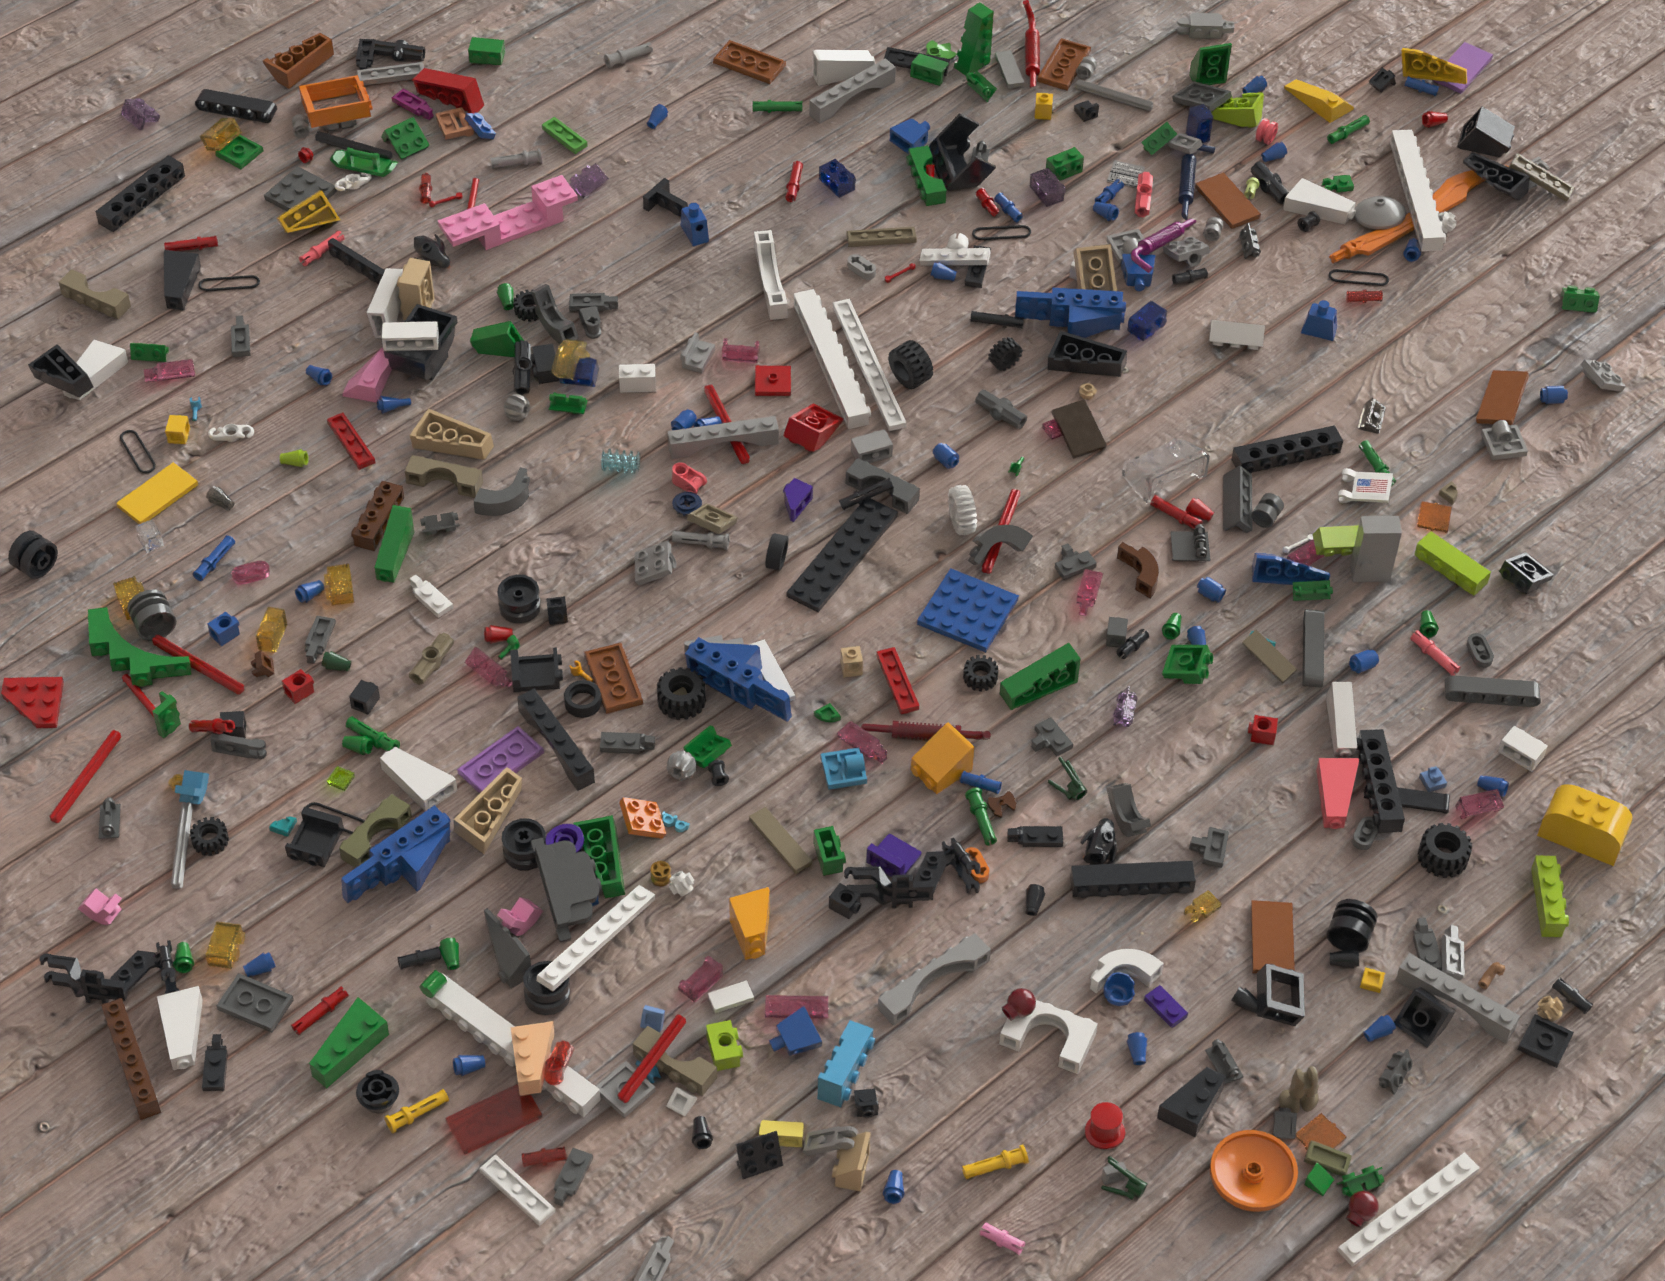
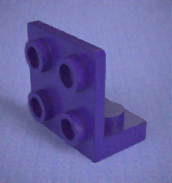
M888 834L878 847L872 843L868 846L866 863L873 867H881L884 873L890 877L892 875H906L921 857L922 852L892 834Z

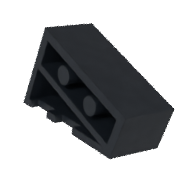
M58 344L28 364L34 378L76 397H81L94 387L87 373Z
M1206 1067L1159 1105L1157 1119L1196 1137L1224 1088L1226 1076Z

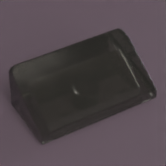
M1374 398L1367 401L1363 406L1358 429L1376 434L1380 433L1386 407Z

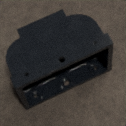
M416 304L405 322H437L439 333L438 350L384 351L385 358L389 361L391 369L424 380L433 381L449 357L448 351L454 340L455 326L458 320L455 315Z

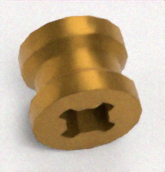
M665 861L653 863L650 868L651 882L659 887L668 885L671 877L669 864Z

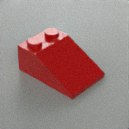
M813 403L789 417L783 436L789 439L790 442L799 444L808 451L815 452L827 442L841 425L844 418Z

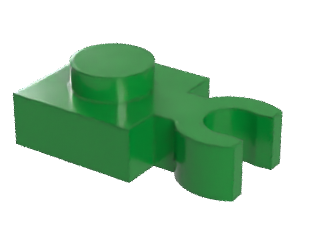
M1350 175L1333 176V180L1325 178L1322 181V186H1325V189L1329 191L1336 189L1338 193L1353 191L1354 189Z

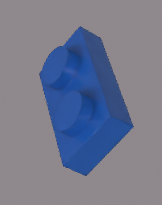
M466 114L464 119L480 138L494 139L496 133L481 114Z

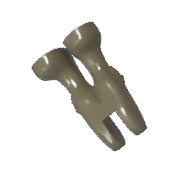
M1313 1066L1308 1067L1307 1072H1302L1299 1068L1295 1070L1289 1090H1284L1280 1094L1279 1104L1281 1108L1292 1109L1291 1113H1299L1300 1103L1302 1109L1306 1112L1312 1111L1319 1101L1318 1073L1316 1068Z

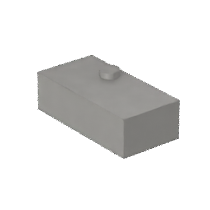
M1361 516L1350 562L1353 582H1390L1402 535L1399 516Z

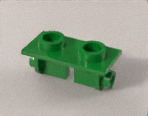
M978 71L966 74L967 84L988 102L997 88Z
M1165 122L1141 142L1144 146L1143 149L1152 156L1174 138L1177 133L1168 122Z
M130 343L131 360L167 362L166 354L169 353V348L166 345Z
M554 392L549 396V401H551L549 410L584 414L588 400L583 398V396L569 395V398H567L566 394Z
M1330 580L1293 582V601L1331 599V594H1333Z
M1372 1165L1361 1169L1362 1174L1355 1176L1353 1172L1342 1176L1343 1181L1336 1184H1343L1344 1188L1341 1189L1343 1195L1351 1197L1358 1191H1364L1362 1183H1364L1366 1191L1380 1187L1385 1181L1382 1174H1378V1170L1383 1168L1375 1169Z

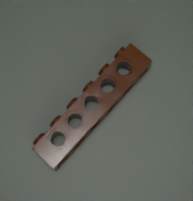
M122 998L102 1004V1010L140 1120L161 1113Z

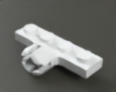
M955 233L949 237L946 248L922 249L919 261L920 266H933L934 262L938 264L940 262L944 265H988L991 252L990 248H968V238L959 233L958 239H956L957 234Z

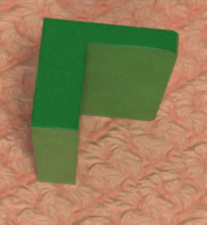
M918 54L911 63L910 77L940 86L943 82L944 71L949 63Z

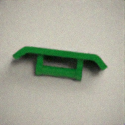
M349 147L347 151L336 150L330 157V161L338 168L381 177L391 173L398 161L380 158L378 153L373 154L353 150V148Z

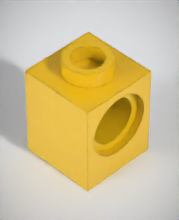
M1036 93L1035 119L1051 120L1053 94Z
M169 415L165 429L167 442L186 444L190 431L188 416Z

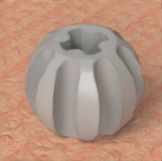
M513 394L506 399L504 412L509 419L521 421L529 414L530 403L525 396Z
M677 751L670 755L667 760V771L674 779L686 780L696 770L695 758L689 752Z

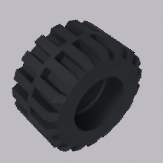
M908 340L889 352L888 361L891 371L904 387L912 390L932 378L934 372L931 359L920 344L913 340Z
M678 667L677 670L673 668L670 669V672L666 671L663 673L664 677L661 676L659 682H657V703L664 715L668 714L669 718L676 717V720H680V718L687 720L690 716L692 718L695 717L696 713L700 714L706 702V687L703 677L698 675L697 671L694 670L692 672L690 668L683 669V667ZM682 687H684L688 693L686 695L673 694L675 691Z
M1439 823L1438 826L1434 824L1430 829L1427 828L1418 849V860L1423 868H1427L1426 871L1428 873L1432 872L1437 877L1441 875L1442 878H1447V876L1452 878L1456 874L1460 875L1466 869L1472 852L1471 838L1466 836L1467 832L1461 831L1457 825L1454 827L1450 823H1447V825ZM1438 848H1446L1453 853H1444Z

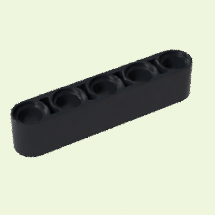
M203 89L195 101V106L201 111L263 123H270L277 111L276 104L268 100Z

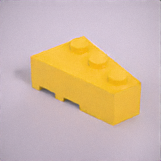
M321 190L276 218L285 233L340 220Z

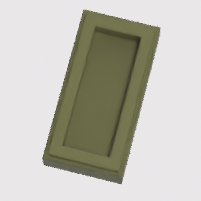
M1311 1140L1303 1162L1314 1166L1318 1163L1325 1170L1344 1176L1347 1174L1352 1155Z

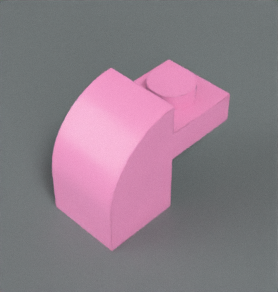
M94 889L78 909L90 919L102 925H109L121 911L118 903L122 898L116 893L108 898L98 889Z
M519 897L511 911L501 908L497 916L503 920L501 923L504 927H507L516 936H520L536 923L543 910L529 899Z

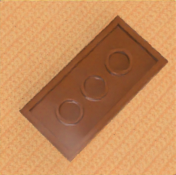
M1061 38L1038 75L1037 82L1068 91L1077 76V67L1082 59L1089 55L1091 47Z
M731 40L713 58L714 64L767 84H771L786 66V61Z
M1224 172L1195 183L1197 191L1231 229L1261 217V213Z
M1493 370L1476 417V422L1478 424H1494L1497 421L1505 420L1508 422V425H1513L1529 373L1527 371Z
M621 642L584 652L594 683L600 689L601 702L606 714L643 705V698Z
M1251 900L1252 973H1257L1266 963L1295 971L1292 903Z

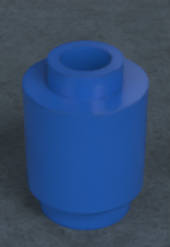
M1545 386V388L1540 389L1541 403L1562 404L1568 398V391L1564 389V386Z
M689 409L682 411L671 422L672 431L691 428L697 420L696 414Z
M939 443L934 447V458L947 469L954 468L959 463V454L947 444Z
M1210 577L1202 578L1197 585V588H1199L1198 593L1213 602L1219 603L1226 593L1223 585Z
M1365 650L1352 655L1349 661L1350 668L1356 673L1372 669L1379 663V656L1374 650Z

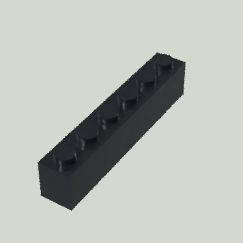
M1193 861L1071 866L1070 872L1072 897L1080 898L1139 894H1186L1194 892L1196 882Z

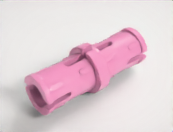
M987 1222L984 1223L982 1228L985 1230H980V1236L996 1242V1245L999 1247L1004 1246L1020 1255L1023 1249L1019 1247L1025 1246L1024 1241L1009 1235V1232L1006 1230L1001 1231Z

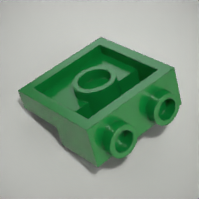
M1171 645L1162 675L1164 678L1182 679L1184 684H1203V680L1209 676L1208 665L1213 663V654L1210 652L1208 645Z

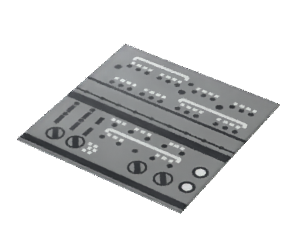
M1114 160L1107 181L1114 182L1116 179H1120L1118 184L1122 181L1126 186L1137 188L1138 175L1144 172L1145 167Z

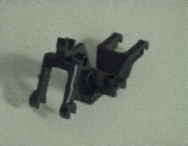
M951 838V846L946 845L945 841L942 842L943 851L926 852L914 881L913 875H892V882H890L879 866L847 867L844 870V877L848 879V876L851 874L854 880L871 879L876 882V884L847 885V887L860 893L861 897H872L882 905L892 902V909L896 908V904H908L909 908H913V901L933 900V894L943 872L949 865L953 866L958 873V877L966 884V892L968 894L972 888L975 893H979L980 884L971 876V870H975L976 874H979L980 864L972 861L970 854L964 850L961 844L955 838Z
M167 940V946H160L159 942H157L156 953L136 951L110 979H105L103 972L97 970L82 969L81 972L78 958L48 953L41 955L39 958L41 965H44L47 961L48 967L65 969L68 974L49 971L44 975L46 983L52 979L53 985L70 987L76 997L85 996L86 1003H91L92 999L102 1000V1004L108 1003L109 999L117 1000L122 998L123 1001H126L128 991L150 969L155 967L162 969L161 978L166 985L165 994L179 991L176 987V972L173 969L171 957L173 950L170 940Z

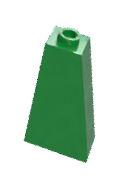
M397 505L392 506L374 567L376 580L395 583L415 533L411 508Z

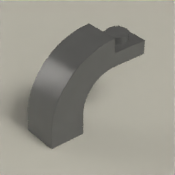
M544 284L531 291L536 304L533 306L535 312L549 335L562 345L578 339L574 322L567 320L561 314L554 301L550 286Z
M520 467L513 483L503 490L494 491L479 488L474 499L475 513L486 516H499L521 507L529 497L528 486L530 477H528L527 469Z
M1015 525L989 527L981 531L972 540L978 546H975L970 551L968 561L973 565H979L988 550L997 542L1006 543L1017 552L1024 551L1033 535Z
M1122 783L1106 787L1113 815L1122 833L1126 837L1147 833L1146 828L1151 827L1150 819L1141 816L1134 801L1131 784Z

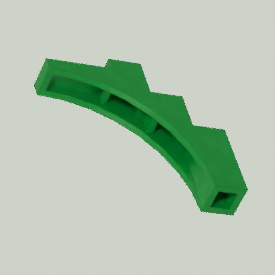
M107 607L88 609L91 655H109L112 672L130 670L132 685L142 687L153 685L152 679L192 675L189 656H161L132 646L114 629L109 619Z

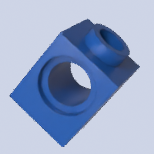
M227 612L207 623L210 636L221 647L240 635L239 621L235 616L231 617Z

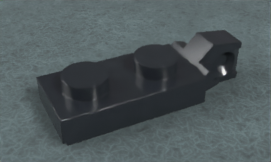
M359 39L356 65L360 70L372 67L376 39Z
M1020 826L1009 828L1007 831V842H1018L1023 847H1063V826Z
M213 1034L212 1046H207V1050H205L202 1080L203 1091L225 1090L228 1052L227 1047L223 1046L221 1034Z

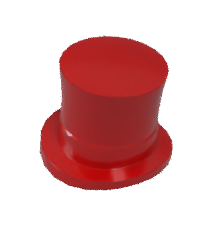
M1110 1102L1099 1103L1092 1109L1091 1118L1085 1126L1086 1140L1090 1145L1099 1149H1111L1123 1142L1126 1133L1122 1124V1110Z

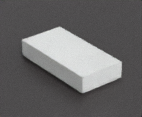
M747 980L708 993V999L715 1014L754 1001V996Z

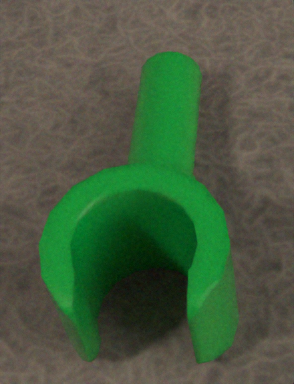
M1020 457L1016 463L1012 462L1008 473L1014 472L1016 473L1015 476H1018L1024 457Z
M515 635L508 637L507 643L509 645L498 656L499 659H502L510 650L519 649L520 643Z

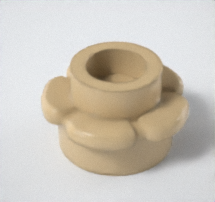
M1086 383L1080 386L1079 393L1083 399L1090 400L1097 393V389L1094 388V385Z

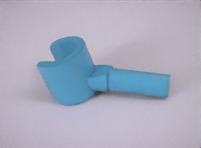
M191 397L189 400L193 411L192 421H197V412L202 407L201 400L198 397L197 401H193Z
M638 1060L635 1064L639 1066L641 1062ZM656 1066L647 1075L650 1083H655L654 1077L661 1078Z

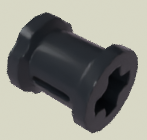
M1310 211L1306 217L1298 219V227L1301 231L1308 232L1312 226L1319 225L1320 217L1315 211Z
M722 760L712 761L708 764V771L712 774L711 781L714 786H723L729 782V776L724 770L725 763Z

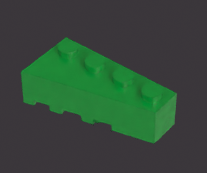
M357 997L310 1061L312 1077L327 1089L389 1035L387 1021Z

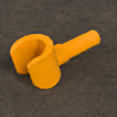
M574 661L576 667L569 665L573 676L580 675L587 681H594L582 670L579 661Z

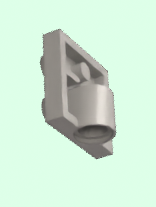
M1139 229L1107 236L1106 241L1108 244H1111V250L1119 264H1121L1122 254H1131V251L1137 248L1138 242L1143 240L1144 237Z
M1186 237L1183 241H1173L1169 245L1163 246L1165 254L1178 262L1184 261L1190 266H1197L1201 262V255L1210 253L1209 246L1194 237Z
M1584 359L1580 364L1584 368L1583 373L1592 384H1597L1602 389L1619 392L1625 389L1626 386L1623 384L1622 378L1611 370L1612 367L1607 362L1602 363L1596 360Z
M1500 420L1495 422L1492 428L1482 429L1481 435L1492 460L1527 456L1528 450L1517 425L1509 426L1507 421Z
M668 541L635 552V582L638 585L672 574V569L676 568V560L671 553V544Z

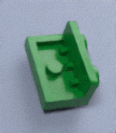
M1576 286L1562 287V309L1597 312L1600 295L1594 288L1586 287L1584 290L1578 289Z
M161 691L159 693L161 704L152 712L158 735L165 738L173 733L181 725L176 699L172 695H167Z
M710 725L688 742L683 749L695 758L697 766L705 768L710 762L724 754L732 744L730 739L717 735L714 726Z

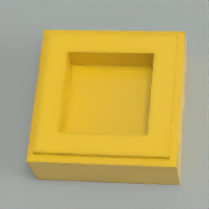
M1365 967L1360 988L1380 993L1385 973Z

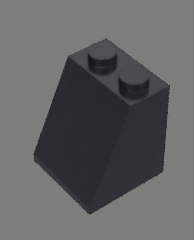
M1481 106L1463 125L1457 148L1500 158L1511 148L1510 143L1514 137L1513 131L1515 126Z

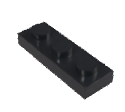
M974 245V248H990ZM969 265L965 286L982 288L987 265Z

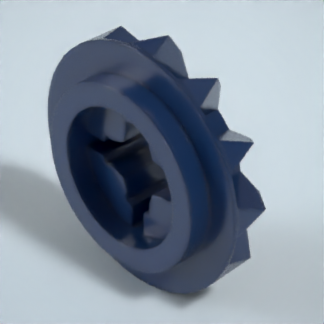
M693 492L679 493L673 499V510H676L677 514L682 513L685 516L701 507L702 500L699 495ZM685 501L690 505V507L684 505Z

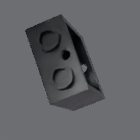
M1266 963L1257 972V1016L1296 1026L1305 1017L1304 974ZM1271 980L1291 985L1292 1006L1272 1001Z

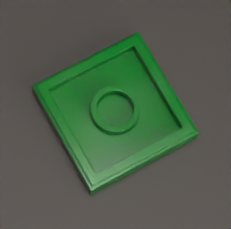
M237 133L215 151V155L242 170L264 150L261 145Z

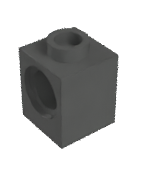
M1109 617L1106 646L1120 648L1126 643L1128 619Z

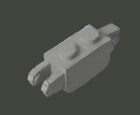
M1192 13L1190 18L1178 19L1177 24L1179 27H1177L1176 32L1189 35V38L1221 39L1222 34L1234 33L1235 26L1232 21L1222 20V15L1219 13Z

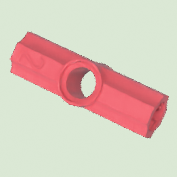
M1143 172L1138 175L1135 199V214L1138 217H1145L1150 212L1153 175L1149 172Z

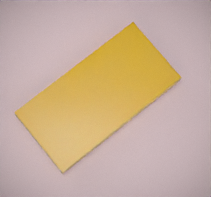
M173 462L116 504L120 510L142 526L198 486V481Z

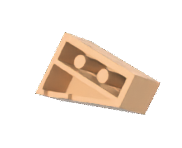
M553 1021L511 1027L520 1096L541 1093L546 1066L551 1052V1044L555 1035Z

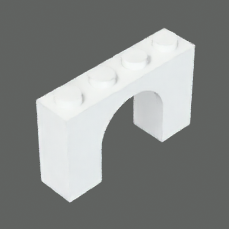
M1037 1000L1035 1010L1031 1015L1016 1017L1012 1021L1007 1018L1000 1033V1045L1019 1052L1027 1033L1032 1028L1044 1024L1055 1026L1064 1033L1067 1039L1059 1057L1058 1067L1076 1074L1079 1073L1095 1038L1098 1023L1093 1022L1089 1018H1082L1070 1011H1064L1049 1003Z

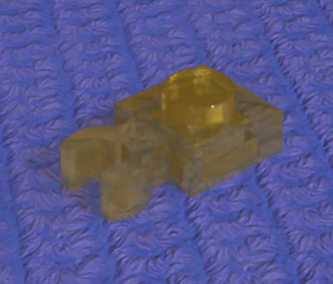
M1207 890L1193 899L1192 905L1185 908L1184 915L1193 913L1191 922L1194 923L1198 921L1201 914L1207 918L1219 910L1222 903Z

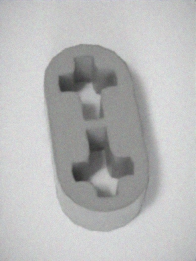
M858 254L848 257L847 266L852 272L866 280L875 277L876 266Z

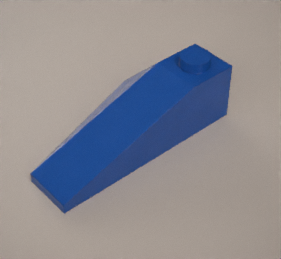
M1254 553L1252 582L1293 585V582L1330 579L1329 572L1274 554Z

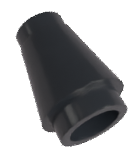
M1030 884L1026 889L1025 913L1029 916L1037 915L1046 895L1045 889L1041 885Z
M1352 948L1330 952V965L1352 969L1359 967V950Z
M1239 987L1231 1001L1235 1003V1006L1257 1014V998L1246 987L1245 989Z
M698 1116L693 1120L692 1143L697 1149H707L712 1144L713 1136L706 1118Z

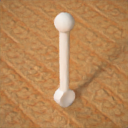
M1309 534L1306 539L1289 547H1283V553H1289L1291 549L1306 542H1313V535Z

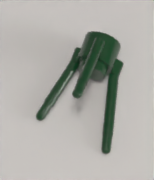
M1059 757V761L1072 780L1067 785L1068 791L1052 780H1048V783L1065 794L1069 800L1072 798L1080 800L1087 794L1088 790L1082 784L1070 761L1067 760L1065 762L1062 757Z
M1108 1156V1163L1129 1179L1125 1186L1128 1192L1104 1185L1101 1186V1189L1126 1196L1133 1200L1134 1196L1140 1198L1148 1183L1136 1177L1127 1168L1126 1170L1117 1164L1119 1163L1117 1160Z

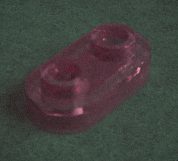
M265 561L243 564L232 570L233 581L239 585L263 580L270 574L269 565Z

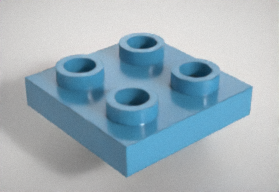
M859 748L820 754L828 790L867 784L864 757L860 753Z

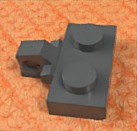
M1069 544L1061 546L1062 560L1056 562L1054 567L1061 578L1065 580L1096 568L1097 563L1088 550L1082 553L1073 552L1072 547Z
M1051 717L1035 725L1034 730L1037 732V737L1032 739L1031 745L1035 752L1046 747L1047 749L1050 748L1057 757L1073 748L1071 740Z
M1209 827L1207 837L1198 838L1192 836L1189 849L1204 855L1202 864L1222 868L1229 832Z

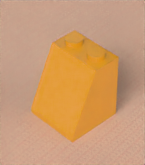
M948 722L911 758V771L914 776L919 777L928 789L938 794L959 780L963 771L968 773L972 771L974 746Z
M769 887L729 898L730 923L745 960L757 959L765 955L770 915Z

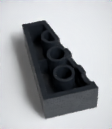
M1060 331L1049 353L1047 370L1121 377L1127 364V350Z

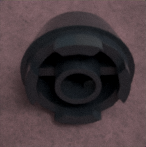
M382 1070L366 1073V1077L358 1083L356 1089V1097L359 1103L368 1111L376 1114L390 1110L399 1095L398 1082L393 1076L384 1073Z

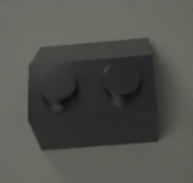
M1420 987L1413 990L1394 1023L1395 1026L1428 1048L1447 1027L1456 1011Z

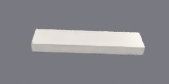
M765 639L749 644L760 647L762 669L760 671L762 672L763 680L768 681L778 690L781 689L787 692L790 701L795 700V694Z
M496 1154L479 1168L480 1173L537 1225H542L555 1213V1208Z

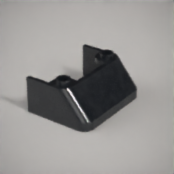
M960 113L929 145L937 176L939 179H942L948 191L977 187L996 169L995 165L977 156L967 165L963 154L970 148L968 136L979 126V123Z

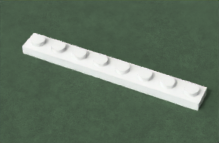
M638 885L537 975L536 981L554 991L655 900V894Z
M1464 1152L1340 1245L1337 1251L1353 1267L1479 1171L1480 1167Z

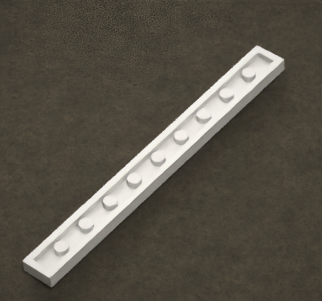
M850 299L833 302V309L888 430L905 428L906 420Z

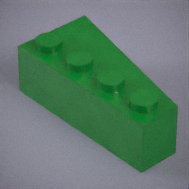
M980 2L968 9L964 24L966 31L960 40L962 47L957 52L959 59L954 64V68L965 76L969 72L975 73L988 65L991 60L994 11Z
M1068 642L1000 682L999 694L1010 710H1013L1078 682L1081 658Z
M613 815L574 822L573 824L578 826L583 832L584 844L582 848L584 852L589 855L590 860L594 859L596 871H594L596 879H600L605 899L625 895L618 834Z

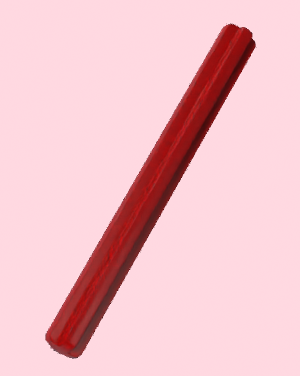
M706 385L704 392L716 416L720 417L722 423L731 422L713 385ZM730 441L741 464L749 463L750 456L742 441Z
M1011 490L998 525L1010 524L1020 498V490ZM1003 542L995 543L988 550L982 565L983 573L990 574L992 572Z
M157 634L152 638L153 645L173 657L189 656L192 668L237 695H240L245 690L242 683L161 635Z
M112 730L50 814L49 817L52 822L59 823L121 739L119 731Z

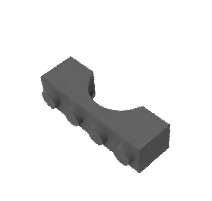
M859 458L846 471L845 484L859 491L890 477L894 488L887 492L892 497V507L906 514L918 503L920 497V488L914 484H910Z

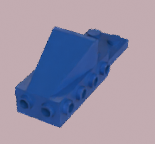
M1052 287V293L1017 291L1015 317L1050 320L1049 326L1067 327V333L1083 338L1108 329L1120 330V324L1124 323L1125 313L1122 312L1126 311V302H1123V292L1054 287Z
M700 637L689 645L685 653L687 668H690L692 672L694 670L697 671L698 675L703 677L706 685L749 709L758 705L786 722L790 720L792 713L788 693L781 689L778 690L768 681H763L762 672L760 671L762 669L759 646L709 643Z
M434 805L369 850L370 859L341 878L343 899L347 903L357 900L366 890L376 887L380 881L387 886L399 880L401 875L416 891H419L443 848L450 842L451 821L448 815L444 812L442 813Z

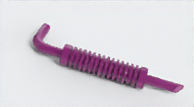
M1188 219L1183 223L1174 222L1139 241L1137 248L1131 251L1132 261L1146 272H1151L1152 267L1138 255H1148L1182 236L1185 231L1184 229L1195 224L1196 220Z

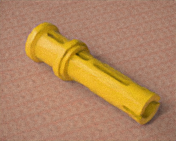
M442 1089L410 1107H401L400 1111L393 1115L384 1116L387 1127L391 1133H395L396 1129L406 1124H412L415 1118L448 1102V1095Z
M1022 1144L1017 1149L1003 1150L1000 1152V1155L962 1166V1171L967 1180L997 1169H1011L1012 1166L1020 1163L1028 1164L1029 1159L1026 1149Z

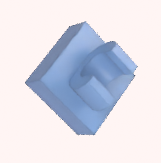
M1437 766L1428 768V771L1420 773L1419 778L1428 792L1445 788L1447 785V781Z
M645 1005L642 1011L640 1027L646 1028L649 1026L661 1032L665 1010Z

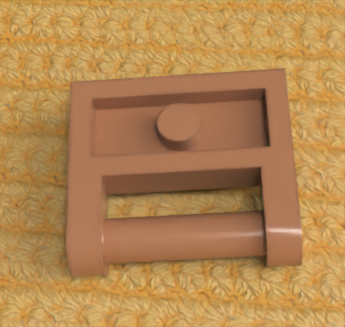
M463 108L435 114L445 140L464 135L470 137L474 134L473 128L464 119L466 112ZM455 117L460 119L463 127L459 128Z

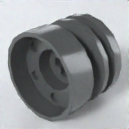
M155 589L145 590L135 595L128 603L127 610L129 616L134 623L138 635L142 639L152 641L155 635L159 634L162 637H166L174 630L177 623L176 617L163 592Z

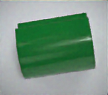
M434 970L419 988L427 997L433 998L447 983V979L442 973Z

